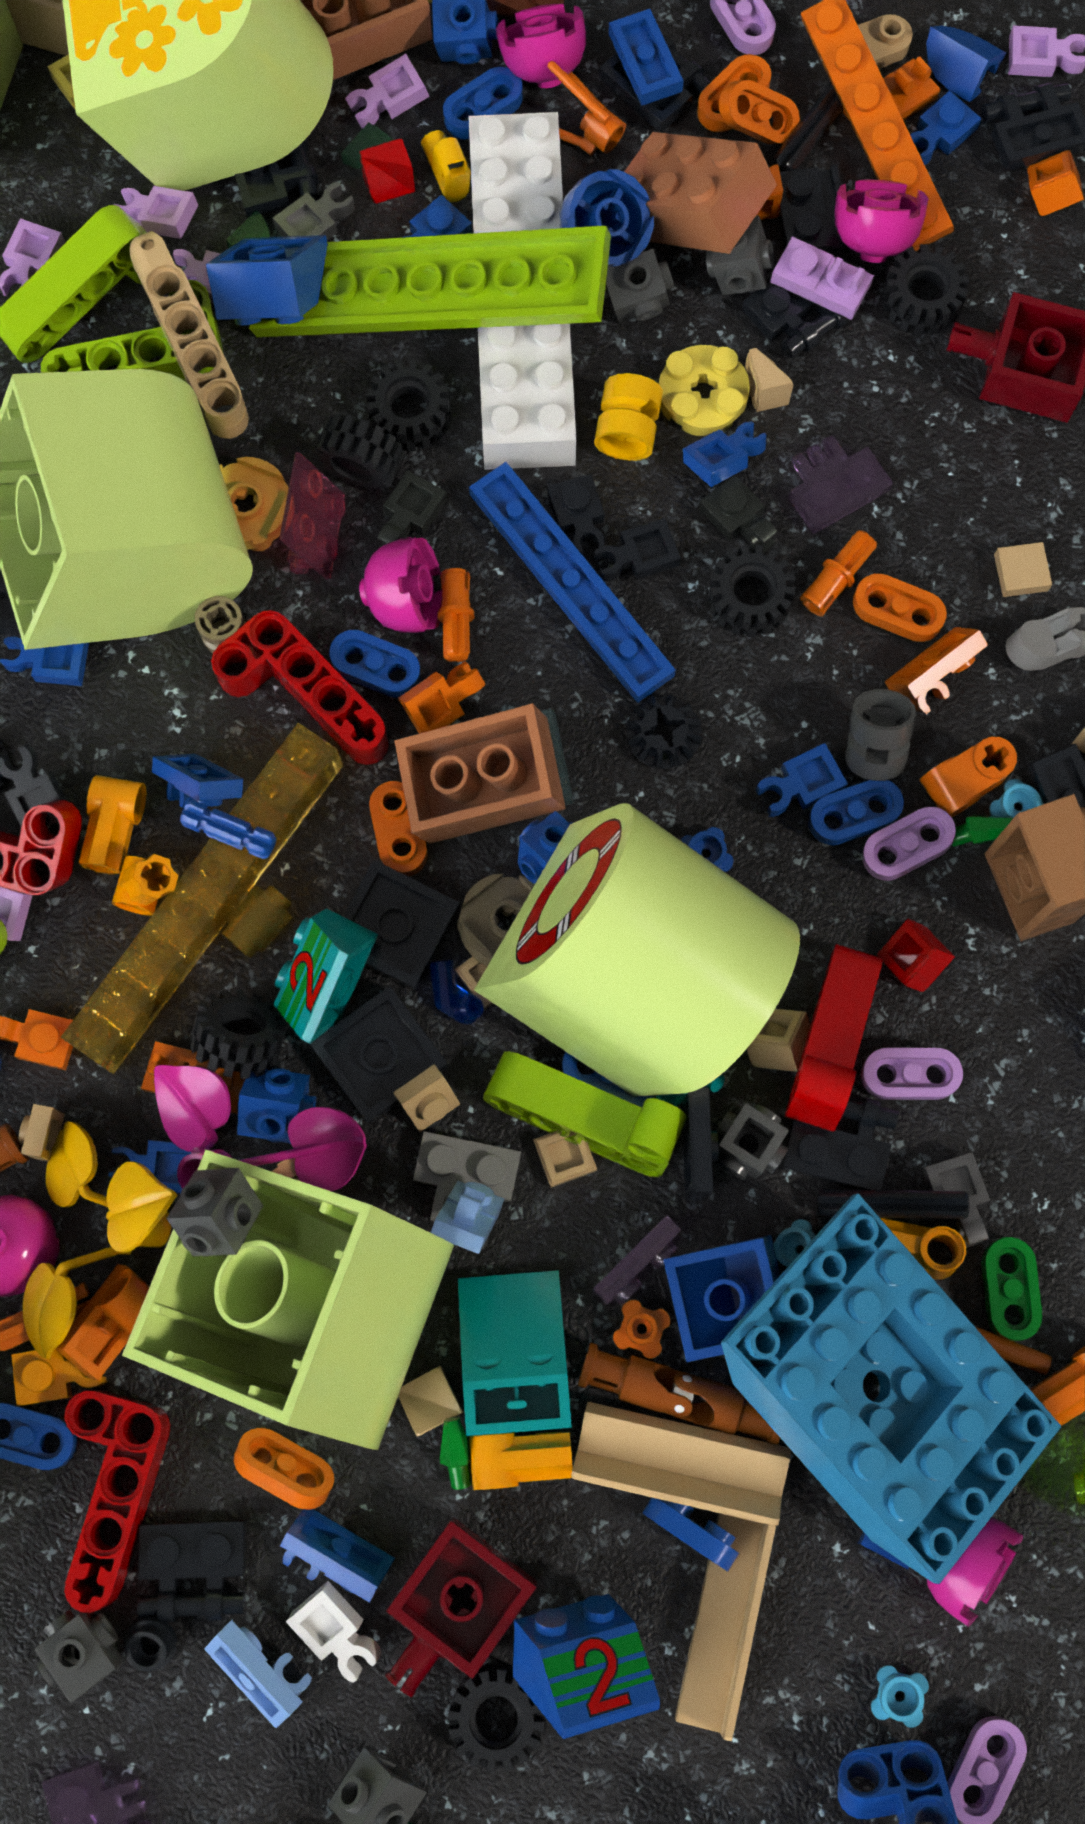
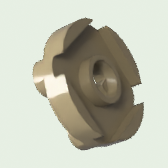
M504 874L487 876L473 885L465 896L457 927L466 949L484 965H489L508 930H502L497 926L499 919L496 915L502 913L506 917L512 914L517 916L535 885L524 876H519L518 879L503 877Z

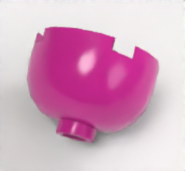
M548 4L528 8L515 13L516 23L511 24L507 28L505 19L502 20L496 28L499 48L507 67L513 75L522 80L537 83L539 88H552L560 85L562 82L548 69V62L554 61L567 74H570L580 63L586 46V29L583 12L579 7L574 6V14L565 13L564 4Z
M858 180L855 183V189L847 192L846 184L841 185L837 191L835 204V225L841 240L851 250L860 253L862 260L871 263L885 262L888 256H894L905 251L919 237L926 217L929 198L924 192L918 189L917 198L905 194L906 184L886 180Z
M408 537L389 542L375 551L367 564L364 578L361 579L359 585L360 597L363 604L369 606L374 617L387 628L401 633H419L435 629L439 626L440 621L437 617V611L441 608L442 590L434 594L433 576L440 575L441 572L435 553L427 540L422 537Z
M12 1194L0 1196V1297L14 1296L25 1292L28 1280L36 1267L41 1263H50L54 1267L60 1250L59 1239L56 1238V1229L50 1213L35 1201Z
M991 1517L940 1584H934L926 1579L927 1586L937 1603L950 1615L969 1627L978 1617L977 1614L969 1609L974 1610L980 1600L985 1604L988 1603L1016 1555V1552L1008 1548L1009 1543L1013 1546L1020 1544L1023 1540V1535L1004 1522Z

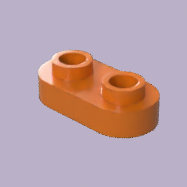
M751 54L737 57L704 88L699 96L697 116L705 128L714 132H725L732 129L723 121L721 114L714 112L720 111L719 100L721 93L731 82L752 80L767 88L770 87L771 69L763 58ZM737 99V109L739 111L740 105Z
M742 80L731 82L721 93L719 110L723 121L729 127L766 144H783L800 122L798 108L790 98L755 81ZM737 99L740 105L739 111L737 109ZM771 116L773 117V126H772V127L770 126V122H769V119L771 118Z
M871 574L862 579L853 597L854 610L862 620L916 642H925L936 637L946 620V607L938 596L885 574ZM879 598L884 606L880 608L873 607L868 599ZM912 616H923L926 619L927 624H916L913 621Z
M385 782L373 791L369 801L380 860L382 864L408 877L413 876L424 867L427 861L426 841L411 832L402 782ZM390 798H398L402 801V804L397 810H388L384 807L386 801ZM402 842L408 843L411 846V851L405 856L396 855L394 848L397 844Z
M255 1428L247 1431L241 1437L234 1453V1465L242 1477L299 1509L310 1510L323 1505L334 1484L333 1470L324 1459L270 1429Z

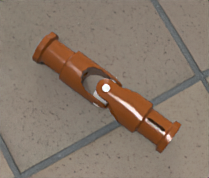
M589 1343L579 1376L578 1387L586 1388L588 1385L616 1393L619 1400L656 1412H663L719 1432L732 1435L740 1432L765 1440L767 1443L778 1445L780 1437L736 1387L687 1372H681L669 1366L634 1355L626 1359L598 1350L597 1344ZM694 1394L701 1396L706 1402L692 1403Z

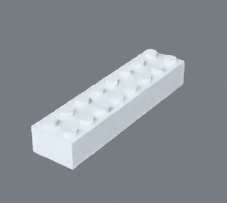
M558 112L469 116L474 233L560 228L559 213L563 204ZM570 324L478 328L484 469H495L504 462H507L512 469L575 466L576 427Z

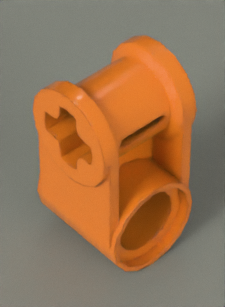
M989 737L958 756L951 757L923 775L919 781L935 805L946 811L952 818L973 805L985 794L999 787L1014 770L1017 763V753L1014 746L1008 740L1001 737ZM984 759L986 761L995 759L999 766L997 768L995 766L986 768L982 761Z

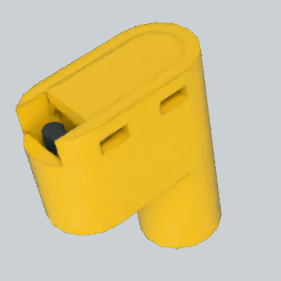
M432 131L423 137L421 146L443 196L451 203L460 201L469 192L471 170L458 140L453 137L447 138L443 131Z

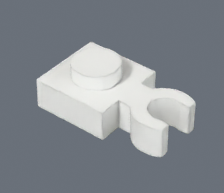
M329 1581L294 1609L286 1620V1623L321 1661L332 1652L338 1658L340 1673L352 1683L358 1679L363 1669L353 1656H362L373 1667L382 1653L376 1641L368 1636L356 1633L363 1622V1618Z

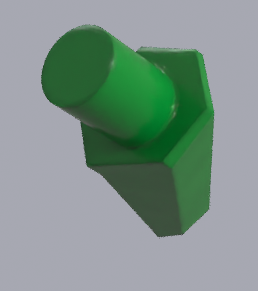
M983 815L967 817L965 824L955 827L956 832L952 846L956 847L972 841L974 844L995 841L1013 818Z
M447 1418L443 1425L440 1464L448 1467L451 1488L455 1490L465 1489L472 1484L468 1466L470 1462L469 1442L460 1418Z

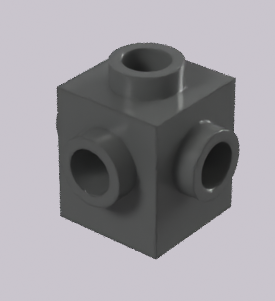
M759 215L755 216L730 254L713 251L706 252L708 274L710 278L716 277L722 295L766 289L767 269L774 267V252L771 241L766 239Z
M653 249L645 252L643 250L637 258L620 266L607 268L606 285L619 323L635 317L639 321L651 319L661 314L663 307L670 305L666 290L674 288L667 261L657 262Z
M745 1103L738 1115L728 1110L716 1129L718 1139L720 1140L718 1155L722 1157L719 1165L742 1180H745L747 1175L757 1179L764 1170L773 1174L788 1151V1148L781 1143L789 1130L780 1125L782 1121L780 1117L758 1104L753 1108ZM749 1136L756 1141L757 1149L754 1153L750 1154L739 1147V1140L742 1137Z
M239 1168L196 1170L188 1184L182 1189L180 1197L168 1215L167 1220L181 1239L183 1246L193 1257L237 1255L263 1208V1204Z
M71 1609L66 1611L43 1629L48 1639L34 1649L40 1657L37 1666L41 1675L51 1687L57 1688L59 1686L70 1703L83 1696L126 1662L114 1644L118 1640L114 1627L101 1613L97 1616L93 1612L80 1613L75 1617Z
M364 1747L327 1805L342 1821V1824H407L427 1792L398 1762Z

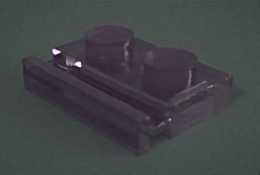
M666 1215L593 1288L592 1293L605 1306L613 1299L622 1305L642 1285L636 1276L649 1263L658 1269L664 1263L663 1259L669 1258L678 1249L672 1240L681 1229Z

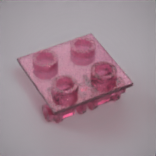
M295 452L279 540L289 548L287 562L290 563L291 572L304 575L308 573L309 568H313L326 580H330L333 561H335L338 554L337 539L340 522L345 514V494L300 452Z

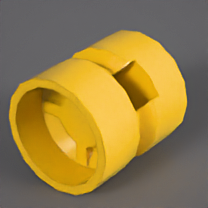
M631 373L616 374L610 376L605 381L601 401L603 413L598 418L594 445L600 452L615 459L626 461L642 460L652 454L657 428L655 421L659 418L663 390L657 382L648 377Z

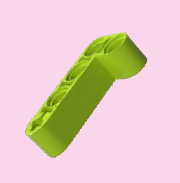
M108 205L96 212L0 307V338L20 362L31 363L42 357L125 275L142 285L133 267L129 249L130 243L135 237L147 232L140 223L117 205Z
M188 280L223 352L217 320L208 291L200 282ZM169 292L168 296H172L176 292ZM161 327L56 348L49 351L41 362V373L105 370L112 365H119L114 370H155L172 374L187 382ZM195 329L185 330L181 333V335L190 334L193 331H195ZM156 356H164L159 361L149 362L152 358ZM205 367L198 373H208L214 367Z
M505 1051L502 1054L483 1095V1099L489 1105L503 1113L548 1133L562 1132L560 1134L562 1137L569 1136L572 1131L576 1133L575 1136H570L564 1140L575 1145L577 1143L581 1144V1141L584 1140L588 1143L591 1152L643 1175L658 1178L665 1171L687 1120V1115L681 1109L663 1100L647 1098L643 1106L639 1107L529 1057L511 1051Z

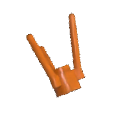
M554 61L548 62V69L589 109L580 123V129L584 131V137L559 128L560 140L580 147L590 156L595 153L597 148L605 154L612 151L622 138L626 129V123L610 112L573 72L567 74Z

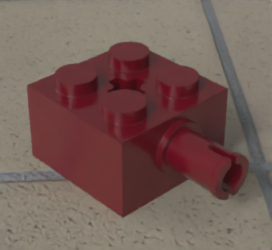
M1013 292L1000 321L999 329H996L994 333L962 325L955 321L946 351L985 360V365L988 366L979 399L1068 423L1082 397L1085 386L1084 310Z
M453 1517L386 1611L409 1629L414 1637L391 1670L386 1673L385 1677L396 1687L406 1671L411 1668L413 1671L403 1683L400 1691L407 1696L413 1697L416 1689L438 1658L441 1657L443 1659L446 1658L473 1679L537 1588V1581ZM467 1583L474 1588L471 1597L476 1604L472 1606L465 1602L458 1608L452 1604L455 1594L450 1587L455 1585L458 1588H462Z

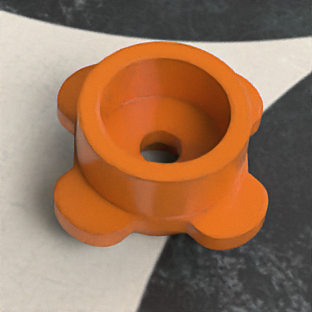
M637 1300L627 1301L622 1306L624 1318L621 1327L613 1334L615 1345L619 1349L630 1347L639 1350L644 1357L649 1359L657 1357L662 1351L660 1339L663 1330L670 1325L669 1314L663 1309L653 1311L644 1308ZM644 1324L647 1328L646 1333L639 1334L637 1326Z

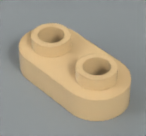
M889 14L858 25L878 69L896 63L907 55L913 32L910 24L904 18Z

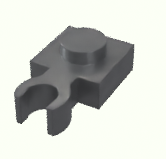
M339 182L330 184L325 189L323 196L317 201L307 192L273 217L275 229L283 237L326 235L328 240L337 233L336 223L333 220L345 218L354 211L353 197L349 196L343 202H334L336 198L342 195V188Z

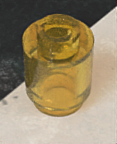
M271 885L265 891L256 886L225 920L228 925L221 934L251 959L258 950L263 953L293 919L287 911L292 903Z

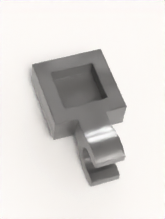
M973 1152L925 1167L922 1171L930 1191H965L968 1193L970 1199L969 1216L965 1219H956L958 1233L963 1237L966 1248L983 1243L984 1240L989 1239L977 1206L988 1203L990 1198Z

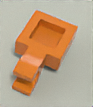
M465 661L453 668L446 680L444 676L436 671L398 697L420 734L446 727L463 716L465 713L459 702L478 692L486 684L476 668L471 670L469 664Z
M29 1009L25 1023L0 1016V1040L18 1044L15 1053L17 1059L66 1071L80 1024L75 1020Z

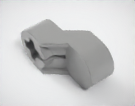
M1066 608L1047 618L1025 622L1006 641L1005 647L1008 657L1017 667L1032 671L1046 669L1069 658L1085 656V608Z

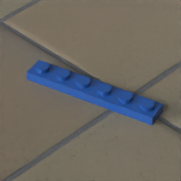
M504 462L469 486V495L637 703L675 677V668L507 462Z

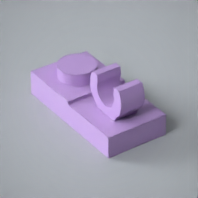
M792 237L772 272L771 283L852 320L872 284L874 275L865 272V269L852 266L839 257L835 258L832 254Z

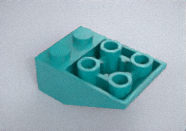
M559 1270L458 1278L466 1436L572 1428Z

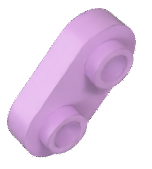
M710 0V6L714 15L738 51L744 54L758 55L771 47L774 40L776 23L763 0ZM732 1V2H735L736 4L731 5V4H728L727 2Z
M924 807L875 832L868 838L864 846L863 863L866 870L877 879L890 881L900 878L940 857L950 849L956 832L953 819L946 811L940 808ZM924 829H933L937 832L938 839L928 842L921 837L920 833ZM882 851H890L895 855L896 860L892 864H884L879 860L878 854Z
M881 1048L874 1051L864 1061L860 1076L866 1091L878 1099L940 1100L948 1097L959 1088L963 1079V1069L959 1059L946 1049ZM886 1067L893 1073L892 1083L886 1084L878 1079V1068ZM934 1067L941 1072V1083L934 1084L928 1080L926 1075L928 1068Z
M989 1716L981 1719L974 1725L948 1779L947 1784L956 1816L963 1824H992L999 1817L1025 1761L1027 1753L1025 1738L1021 1731L1005 1718ZM993 1735H1001L1003 1739L1001 1751L995 1754L989 1753L987 1750L988 1739ZM971 1785L979 1786V1799L972 1804L965 1803L963 1798L965 1789Z

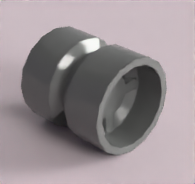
M873 689L863 692L856 697L852 707L850 732L845 750L846 765L853 773L872 781H886L896 778L903 773L907 765L910 738L913 734L916 718L915 705L908 697L889 689Z

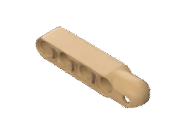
M149 231L135 237L131 241L129 249L133 267L151 302L155 316L183 375L196 393L203 417L209 429L220 438L230 439L239 436L247 428L249 421L243 396L185 273L180 267L175 265L163 238L157 233ZM169 292H176V293L173 294L172 296H168V297H164V296H163V295H165V294H167V293H169ZM195 329V331H193L190 334L181 335V333L185 330ZM205 367H214L208 373H198ZM221 406H233L230 410L226 412H216V410Z

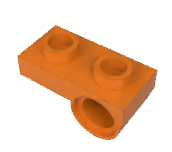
M117 1264L74 1320L67 1336L56 1350L89 1379L99 1381L127 1344L150 1286L128 1266Z

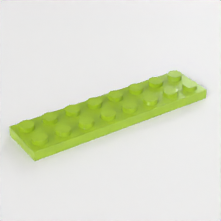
M607 226L327 242L318 304L303 315L304 319L299 322L278 324L276 318H262L260 322L251 324L249 329L256 337L601 322L611 234Z

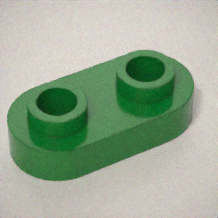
M1014 1237L1001 1238L987 1246L981 1260L987 1320L990 1328L996 1335L1009 1341L1026 1340L1039 1330L1042 1323L1036 1257L1026 1242ZM1003 1254L1010 1256L1014 1261V1269L1010 1274L1003 1272L999 1267V1259ZM1010 1305L1017 1308L1020 1314V1319L1015 1325L1009 1324L1004 1317L1005 1309Z

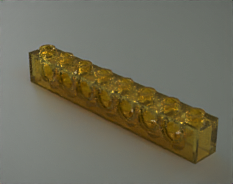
M297 723L229 813L234 817L251 823L250 826L253 829L259 826L273 832L276 837V843L271 855L267 859H261L249 854L246 847L243 850H239L210 838L177 882L174 891L167 895L62 1034V1039L110 1073H115L341 770L343 765L337 748L300 723Z

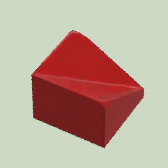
M402 138L360 151L363 178L373 203L378 204L415 192L413 168Z
M907 919L877 953V956L883 958L886 966L905 986L920 992H924L955 958L927 927L910 919Z

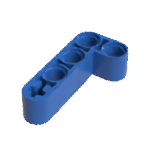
M909 1740L862 1748L849 1752L842 1759L839 1767L837 1795L841 1808L848 1815L856 1819H873L897 1815L899 1824H920L923 1822L959 1824L941 1759L937 1751L929 1744L922 1741ZM908 1768H917L927 1775L928 1780L923 1783H914L909 1781L902 1772ZM856 1777H865L870 1779L876 1788L869 1792H860L855 1790L849 1781Z

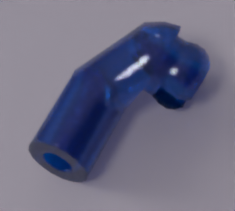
M446 960L429 963L436 1008L462 1024H471L480 1018L484 1010L483 1002L477 995L469 993L456 984L454 961Z

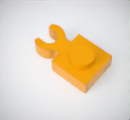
M56 1349L52 1352L51 1359L41 1357L36 1350L11 1354L16 1406L72 1398V1382H76L85 1388H96L107 1383L106 1376H102L99 1381L89 1379Z

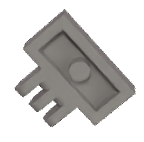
M424 1131L413 1181L437 1187L430 1221H435L457 1181L481 1183L492 1189L494 1195L505 1198L504 1201L511 1202L521 1151Z

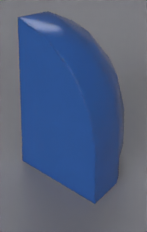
M941 25L930 27L926 48L928 64L935 78L949 91L968 102L972 101L981 93L979 87L986 71L988 70L995 74L1006 52L984 39L954 27Z

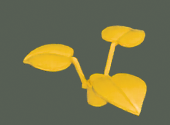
M70 1121L64 1123L63 1129L60 1130L51 1149L50 1160L47 1161L45 1179L48 1194L52 1201L61 1207L73 1206L78 1200L79 1195L86 1200L108 1207L110 1211L106 1214V1218L109 1220L107 1238L111 1247L61 1262L56 1270L50 1263H41L31 1274L23 1296V1320L31 1344L38 1354L45 1359H51L52 1352L63 1342L76 1314V1291L71 1279L66 1276L68 1272L74 1268L115 1255H130L136 1247L160 1248L164 1246L171 1232V1225L167 1220L169 1215L167 1210L178 1196L175 1191L160 1182L146 1166L131 1161L123 1163L116 1170L109 1183L107 1196L92 1191L88 1183L95 1176L98 1167L96 1148L88 1132L78 1123Z

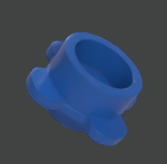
M711 827L707 831L699 832L694 836L686 835L680 840L701 856L703 850H708L711 855L706 859L722 871L728 872L732 868L733 857L727 853L724 841L725 835L721 829Z

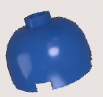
M618 169L597 171L580 179L565 196L559 213L560 228L607 226L611 234L608 267L620 266L641 254L649 244L654 228V216L650 217L649 208L645 205L650 199L644 187L633 176Z

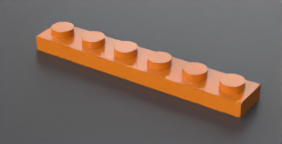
M823 0L801 12L802 22L877 179L906 184L905 194L917 198L919 189L929 198L926 217L920 235L912 245L914 250H919L920 244L929 245L954 232V225L846 0Z

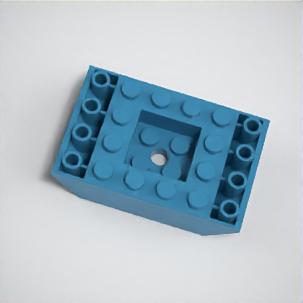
M858 1193L853 1194L721 1341L732 1383L872 1542L934 1584L941 1583L1061 1428L1058 1421ZM868 1372L874 1373L880 1383V1392L874 1401L868 1399L863 1391V1380Z

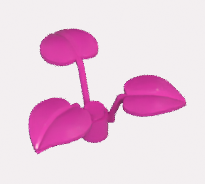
M158 1065L154 1068V1085L157 1106L164 1129L177 1147L192 1153L186 1155L178 1166L177 1178L183 1189L198 1169L205 1150L232 1158L223 1150H210L218 1141V1136L214 1130L225 1125L229 1119L231 1112L230 1093L223 1079L217 1073L200 1066ZM313 1107L298 1113L289 1123L288 1136L294 1149L241 1159L239 1161L254 1166H261L295 1158V1172L301 1182L332 1192L345 1186L355 1175L367 1147L366 1136L360 1125L348 1114L330 1107Z

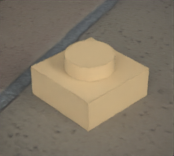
M435 1064L393 1092L419 1132L442 1119L447 1113L460 1105L459 1100Z
M33 1104L31 1115H26L23 1118L19 1130V1144L23 1145L21 1154L33 1159L49 1161L51 1149L62 1128L65 1114L53 1107Z

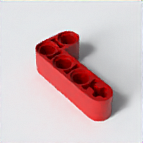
M267 610L254 615L213 652L211 659L212 669L222 689L229 695L235 697L247 696L259 688L271 676H274L357 763L364 765L375 764L387 754L389 747L384 722L379 714L290 621L279 612ZM270 633H280L283 635L280 641L274 645L261 643L262 639ZM234 663L247 664L246 669L239 675L230 676L225 674L229 666ZM301 665L314 667L312 673L305 678L292 676V672ZM338 697L346 701L343 707L337 711L323 709L325 702L331 698ZM355 720L357 727L367 737L374 736L372 741L368 742L364 738L358 740L355 728L352 725Z
M54 800L32 807L26 813L22 822L20 836L0 831V852L3 856V866L0 869V887L28 895H41L63 886L69 880L82 827L80 812L74 804L66 800ZM48 812L54 814L59 821L60 830L58 835L51 833L47 829L46 816ZM38 859L44 861L49 868L50 877L48 882L41 879L37 874L36 863Z
M835 944L824 976L785 1117L828 1131H835L846 1109L856 1076L854 1065L883 958Z
M98 1390L83 1391L76 1394L66 1406L64 1416L66 1426L72 1434L79 1438L108 1446L65 1581L64 1592L68 1603L72 1608L82 1613H92L110 1605L118 1598L123 1588L139 1536V1525L143 1523L171 1426L165 1411L154 1404ZM93 1399L101 1403L105 1412L101 1425L96 1429L88 1427L83 1418L86 1404ZM141 1413L148 1415L154 1424V1433L146 1443L137 1441L131 1430L134 1419ZM124 1465L132 1467L138 1477L137 1487L130 1495L122 1493L116 1484V1474ZM106 1518L116 1520L121 1527V1539L115 1547L106 1545L100 1537V1526ZM102 1559H114V1563L110 1562L100 1566ZM99 1570L97 1584L103 1586L104 1591L91 1597L92 1587L85 1584V1579L96 1575Z

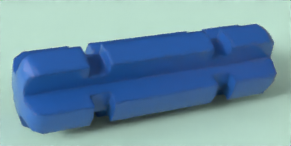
M189 800L181 813L180 821L184 827L198 833L204 830L206 836L239 850H243L246 847L249 854L261 859H267L275 847L276 837L273 832L259 826L253 829L250 826L251 823L217 809H213L211 812L208 809V805L198 801Z

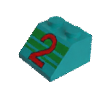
M327 908L311 918L306 917L301 922L293 940V943L298 945L292 961H286L275 981V987L279 988L280 991L274 1006L300 1039L309 1044L342 1019L378 936L377 933Z

